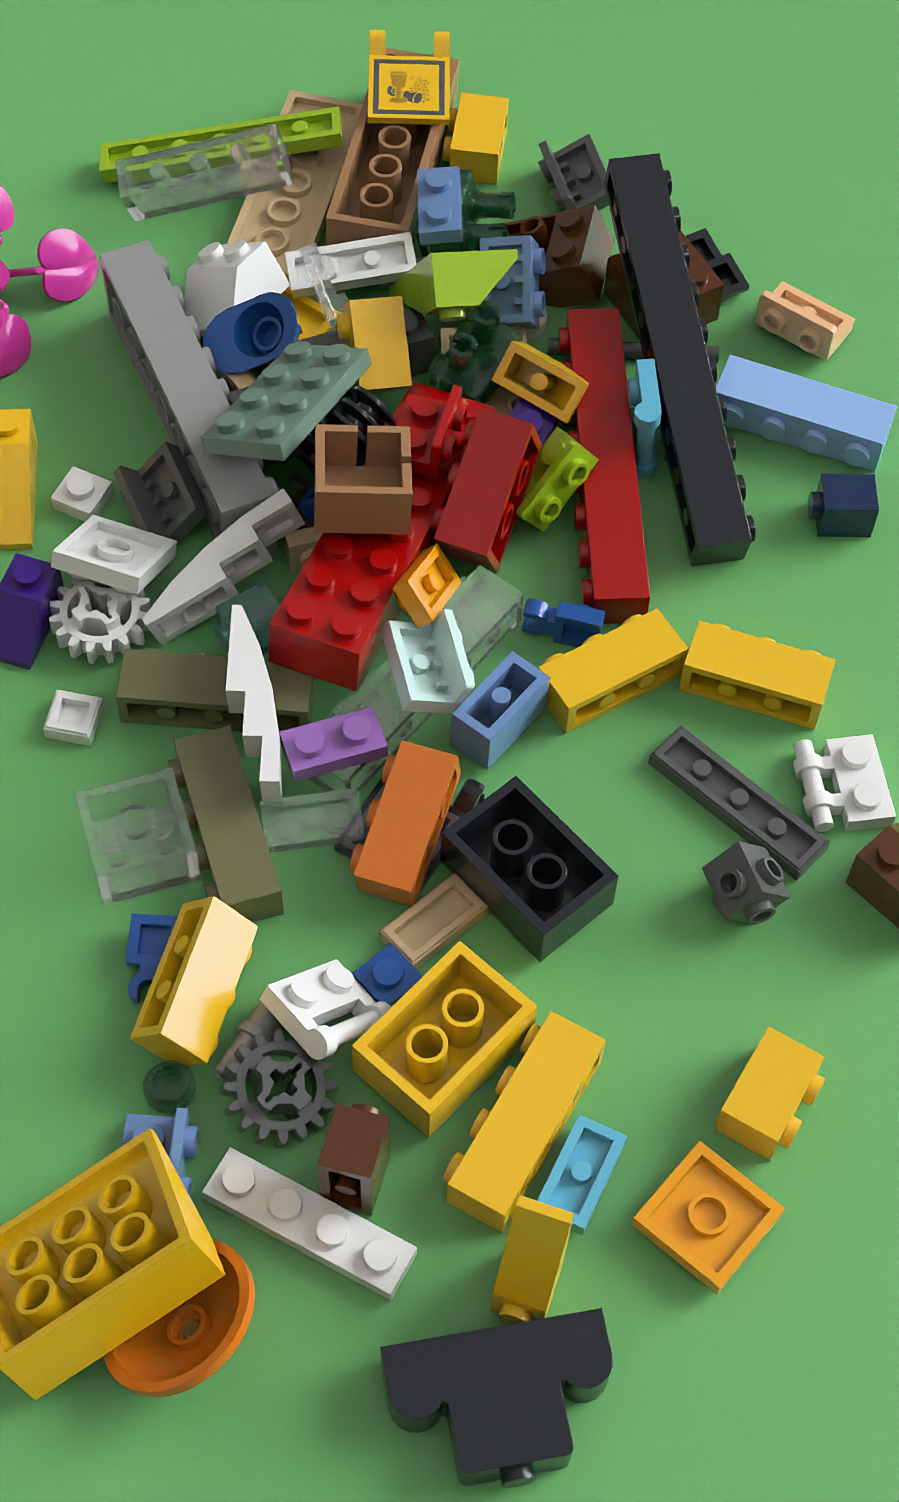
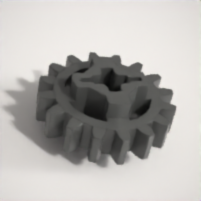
M276 1029L268 1043L261 1033H257L251 1039L252 1050L241 1044L234 1052L236 1059L241 1064L228 1062L224 1068L223 1073L232 1078L233 1081L223 1084L220 1088V1094L233 1097L234 1100L224 1112L226 1116L239 1113L242 1121L239 1123L237 1131L242 1133L251 1126L257 1130L255 1143L259 1145L269 1134L274 1136L276 1147L282 1148L286 1144L288 1134L290 1133L299 1144L308 1137L306 1126L317 1132L325 1124L318 1112L329 1114L334 1109L335 1103L326 1098L325 1095L332 1093L338 1087V1083L333 1080H327L324 1077V1074L333 1066L332 1061L319 1063L316 1059L309 1056L294 1038L290 1042L284 1041L282 1029ZM280 1055L292 1060L274 1062L269 1056ZM306 1072L311 1081L312 1096L305 1091L304 1074ZM291 1074L293 1077L287 1083L288 1087L278 1097L274 1096L270 1102H265L266 1097L271 1093L270 1089L273 1087V1084L277 1083L280 1079L283 1081ZM246 1075L249 1076L247 1080L253 1085L254 1101L251 1104L245 1089ZM267 1114H284L291 1121H273L265 1118Z

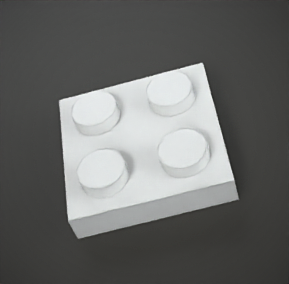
M92 515L52 551L51 567L67 572L76 579L93 580L111 586L117 592L137 595L175 558L177 541Z

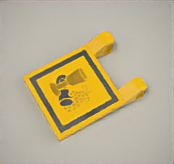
M369 30L367 123L449 125L450 32H434L433 57L385 55L386 31Z

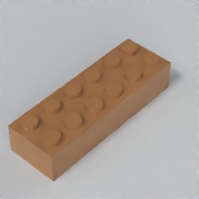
M385 48V55L433 57V55ZM450 58V111L451 108L456 106L459 90L460 60ZM367 90L326 215L327 245L411 232L414 247L419 232L417 169L438 167L449 125L367 123Z

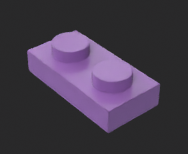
M374 707L279 732L280 743L294 782L388 756V745Z

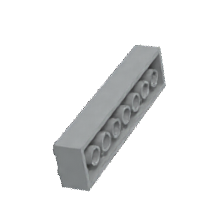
M149 240L99 254L109 316L168 442L177 445L209 511L204 519L215 539L244 514L279 492L273 477L265 478L262 469H264L262 459L205 453L201 436L230 407L229 404L232 402L231 395L224 378L217 379L214 374L216 367L209 347L201 348L199 343L200 332L193 315L186 317L184 313L185 302L179 286H171L169 282L171 277L165 257L163 255L156 256ZM277 541L266 547L269 554L278 551Z

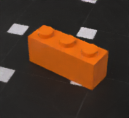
M401 740L396 756L392 754L388 756L382 773V783H386L381 799L374 798L367 813L366 827H369L370 830L365 844L358 843L356 845L350 862V872L354 873L353 876L358 891L413 906L417 902L461 775L457 755Z

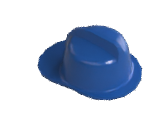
M267 292L227 308L216 315L207 326L203 338V347H209L215 367L219 372L236 374L264 364L270 365L284 351L287 345L297 342L299 335L303 332L301 325L297 322V312L292 302L281 293Z

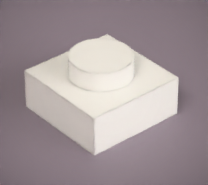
M73 466L51 496L52 508L86 522L92 515L98 516L114 493L112 481Z

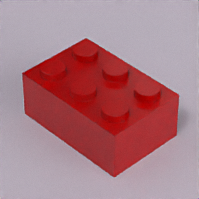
M481 407L477 419H470L465 428L462 445L467 447L461 463L455 462L450 470L447 489H450L451 492L446 506L440 505L437 508L432 521L431 532L435 533L434 540L447 557L498 573L518 517L516 510L525 498L543 446L534 424Z

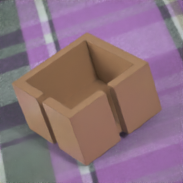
M315 424L314 533L409 535L413 496L410 427L367 426L365 466H356L358 425Z

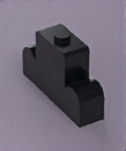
M602 1308L380 1347V1362L388 1410L392 1420L403 1430L421 1433L431 1429L441 1416H445L448 1421L458 1481L463 1486L501 1480L502 1487H518L534 1482L536 1480L535 1474L566 1468L570 1462L574 1447L564 1397L575 1403H587L597 1399L604 1392L613 1367L612 1351Z

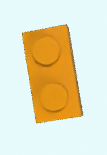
M437 543L419 554L392 589L396 593L397 602L401 610L411 617L417 628H420L436 618L462 581Z

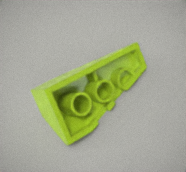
M517 249L430 253L390 285L389 294L392 297L402 296L404 304L424 315H439V321L466 319V313L482 303L518 259Z

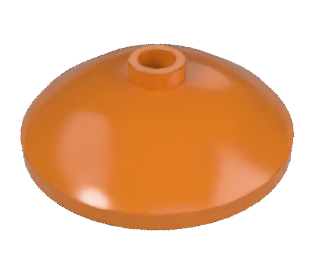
M212 1239L226 1275L103 1356L109 1372L123 1387L132 1393L145 1397L160 1398L176 1395L208 1379L232 1356L247 1331L255 1302V1287L251 1271L246 1262L233 1248L221 1241Z

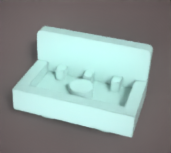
M441 609L431 624H426L420 628H417L414 622L389 620L380 631L403 711L452 714L473 691L475 686L474 674L469 667L462 644V635L457 628L452 610Z

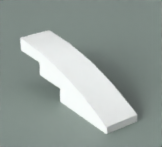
M283 488L244 514L210 542L171 581L142 618L145 626L162 646L240 600L241 596L234 584L274 561L266 547L305 524L285 489Z
M232 605L226 679L229 713H244L242 737L245 756L261 758L259 783L262 802L282 803V753L272 685L260 644L242 605Z

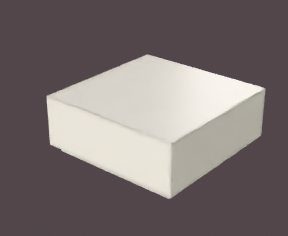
M56 690L43 727L45 738L91 746L104 709L103 698Z

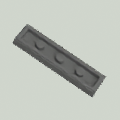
M679 726L650 754L648 764L749 844L766 847L770 857L796 881L827 851L830 843L829 840L682 726Z

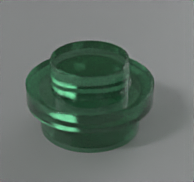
M164 1061L154 1066L145 1076L143 1093L147 1103L154 1110L161 1113H176L177 1107L186 1108L192 1102L196 1093V1082L193 1073L184 1064L175 1061Z

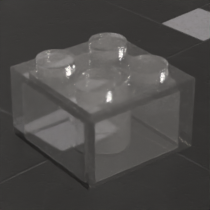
M172 768L74 792L103 905L201 880L197 851Z

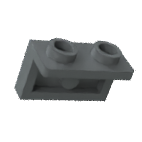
M590 134L555 153L552 152L546 140L538 144L544 159L538 161V164L547 182L551 183L554 181L556 185L550 192L560 212L566 209H577L595 205L598 211L609 206L604 187L607 170Z
M164 442L138 471L119 466L114 471L115 478L121 489V496L127 502L136 522L135 527L176 540L178 545L209 513L177 445Z

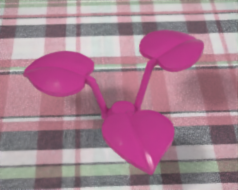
M0 185V232H3L13 224L14 210L9 195ZM69 229L51 230L42 237L37 247V258L41 266L8 270L7 266L0 261V292L7 287L10 278L42 274V287L44 293L49 298L62 302L78 299L91 288L96 279L98 271L96 254L87 242L74 231ZM1 299L0 378L13 373L24 365L31 350V336L26 322L18 315H8L9 306Z

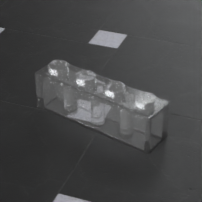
M276 123L115 161L120 199L135 222L293 185L288 148Z

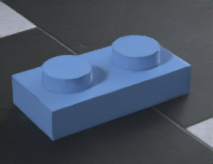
M459 166L417 169L420 244L463 241Z

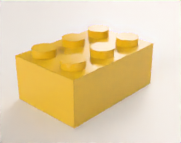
M459 941L352 1045V1069L429 1138L523 1043L529 1029L535 1023L537 1005Z

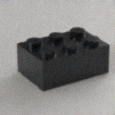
M517 776L513 777L441 832L440 861L453 874L456 873L488 906V910L539 962L544 960L614 902L619 876Z

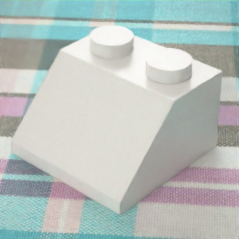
M240 240L233 244L223 245L219 242H214L204 247L198 253L199 259L187 269L184 313L186 317L193 315L200 332V337H204L207 326L219 313L267 292L282 293L290 286V283L265 241L246 243L245 240Z

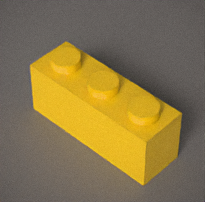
M658 608L644 615H633L625 620L620 627L604 635L595 634L584 641L580 647L565 654H554L538 667L539 670L550 676L547 708L563 731L568 733L681 676L689 648Z
M699 620L684 663L679 690L815 730L836 659L822 656L813 650H801L780 644L768 637H756L735 631L723 624H711Z
M215 896L183 903L129 1039L175 1068L208 1063L210 1056L217 1048L219 1041L218 1033L226 1012L234 1002L235 988L243 966L248 962L252 954L251 945L258 926Z

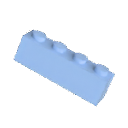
M731 354L716 386L717 395H722L726 403L727 418L724 422L726 427L740 429L771 441H778L806 450L812 454L826 456L873 472L876 471L897 406Z

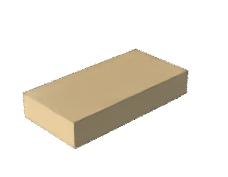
M454 873L380 930V940L386 946L391 943L416 969H419L486 916L488 906Z

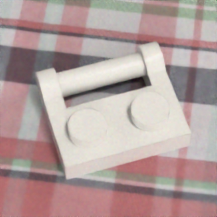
M337 959L267 985L259 999L307 1054L316 1060L333 1055L338 1046L361 1037L391 1008L386 1002H376L355 980L351 972L344 968ZM350 1012L354 1015L353 1018L331 1027L321 1025Z

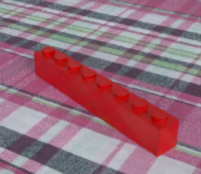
M619 308L568 309L566 327L559 328L558 330L559 354H567V361H562V364L589 383L569 421L573 422L574 431H568V435L599 459L590 471L587 479L573 493L580 494V503L574 504L575 531H583L584 541H578L577 544L578 567L587 569V579H581V603L593 609L605 611L603 624L623 623L633 615L648 613L650 590L631 414L628 403Z

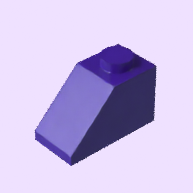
M16 553L0 582V662L27 670L31 669L51 629L49 617L52 616L50 601L59 600L57 589L59 586L64 587L61 571L52 568L50 562Z

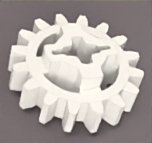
M71 577L73 587L68 589L59 586L57 589L59 600L50 601L52 616L49 617L52 634L56 635L57 644L60 648L69 647L70 656L74 659L84 652L87 653L88 663L94 664L98 655H104L108 663H113L115 652L120 651L124 654V649H130L131 643L137 645L145 643L143 631H149V629L145 626L142 618L151 608L150 599L145 598L144 589L137 595L133 593H120L113 590L111 586L93 580L82 581Z

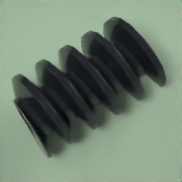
M355 386L350 391L352 401L342 397L336 403L338 412L331 409L323 418L324 425H358L357 445L366 450L367 426H381L380 424L383 421L391 426H396V423L386 406L374 394L361 386ZM315 428L310 432L311 436L307 435L298 445L299 456L313 474Z

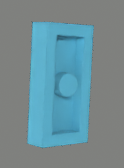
M579 1114L537 1201L574 1213L571 1231L583 1236L624 1149L628 1136Z

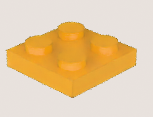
M699 1141L634 1216L632 1226L717 1295L781 1218L786 1208L703 1142Z

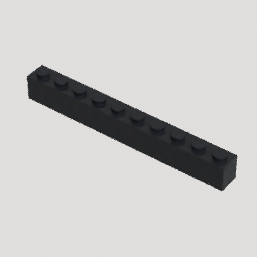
M660 153L609 159L604 187L644 359L655 360L662 410L659 427L691 567L743 560L751 542L755 541V523L751 515H746L743 504L746 498L744 478L742 475H736L735 471L736 444L734 437L727 435L724 425L727 418L726 403L722 395H717L715 387L717 382V365L714 357H708L706 350L708 342L707 324L704 318L699 319L696 308L699 304L698 286L695 280L690 281L687 269L690 266V254L687 244L681 243L678 233L681 229L679 208L677 206L672 207L671 204L672 179L670 171L663 170Z

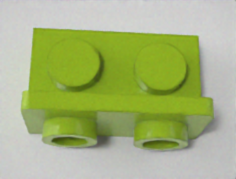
M556 427L543 444L525 498L516 510V514L544 532L550 523L559 516L563 506L576 489L587 479L590 471L599 459L562 429Z

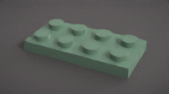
M297 341L287 345L284 351L262 371V374L240 394L239 398L201 436L205 453L285 461L315 428V424H318L370 367L371 361L368 349L348 347L346 344H334L331 346L310 345L306 341Z

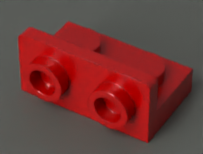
M453 385L447 402L408 393L396 426L410 427L412 474L438 480L443 463L452 462L457 443V436L454 435V432L463 431L468 412V405L461 404L463 387Z

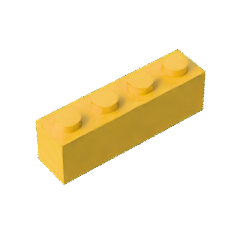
M550 1011L542 1026L535 1023L532 1025L521 1045L520 1051L525 1053L517 1068L511 1065L506 1068L495 1090V1093L500 1097L491 1111L486 1108L481 1110L469 1133V1136L474 1138L465 1155L460 1152L454 1155L444 1173L443 1181L448 1183L446 1203L496 1231L504 1232L513 1216L519 1195L524 1196L599 1067L606 1044L604 1038Z

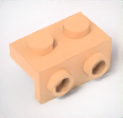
M782 281L773 292L765 290L760 295L754 323L763 327L768 332L774 333L801 347L804 351L827 361L852 331L855 318Z

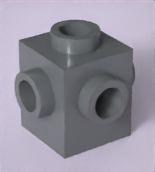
M737 841L702 867V871L713 892L712 902L725 919L745 922L751 925L759 924L770 919L776 913L775 908L790 898L782 882L784 880L783 871L779 864L770 857L766 847Z

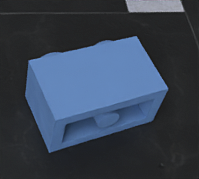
M512 651L452 713L450 744L488 770L547 707L550 676Z

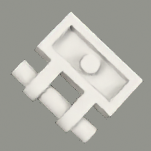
M873 734L826 739L823 748L825 756L823 757L815 754L810 740H800L793 745L796 759L793 761L796 778L802 780L806 794L803 798L805 813L808 817H812L814 828L817 832H825L834 827L832 816L835 815L842 816L845 831L887 827L894 824L896 813ZM823 778H831L835 791L834 794L825 791L822 782Z

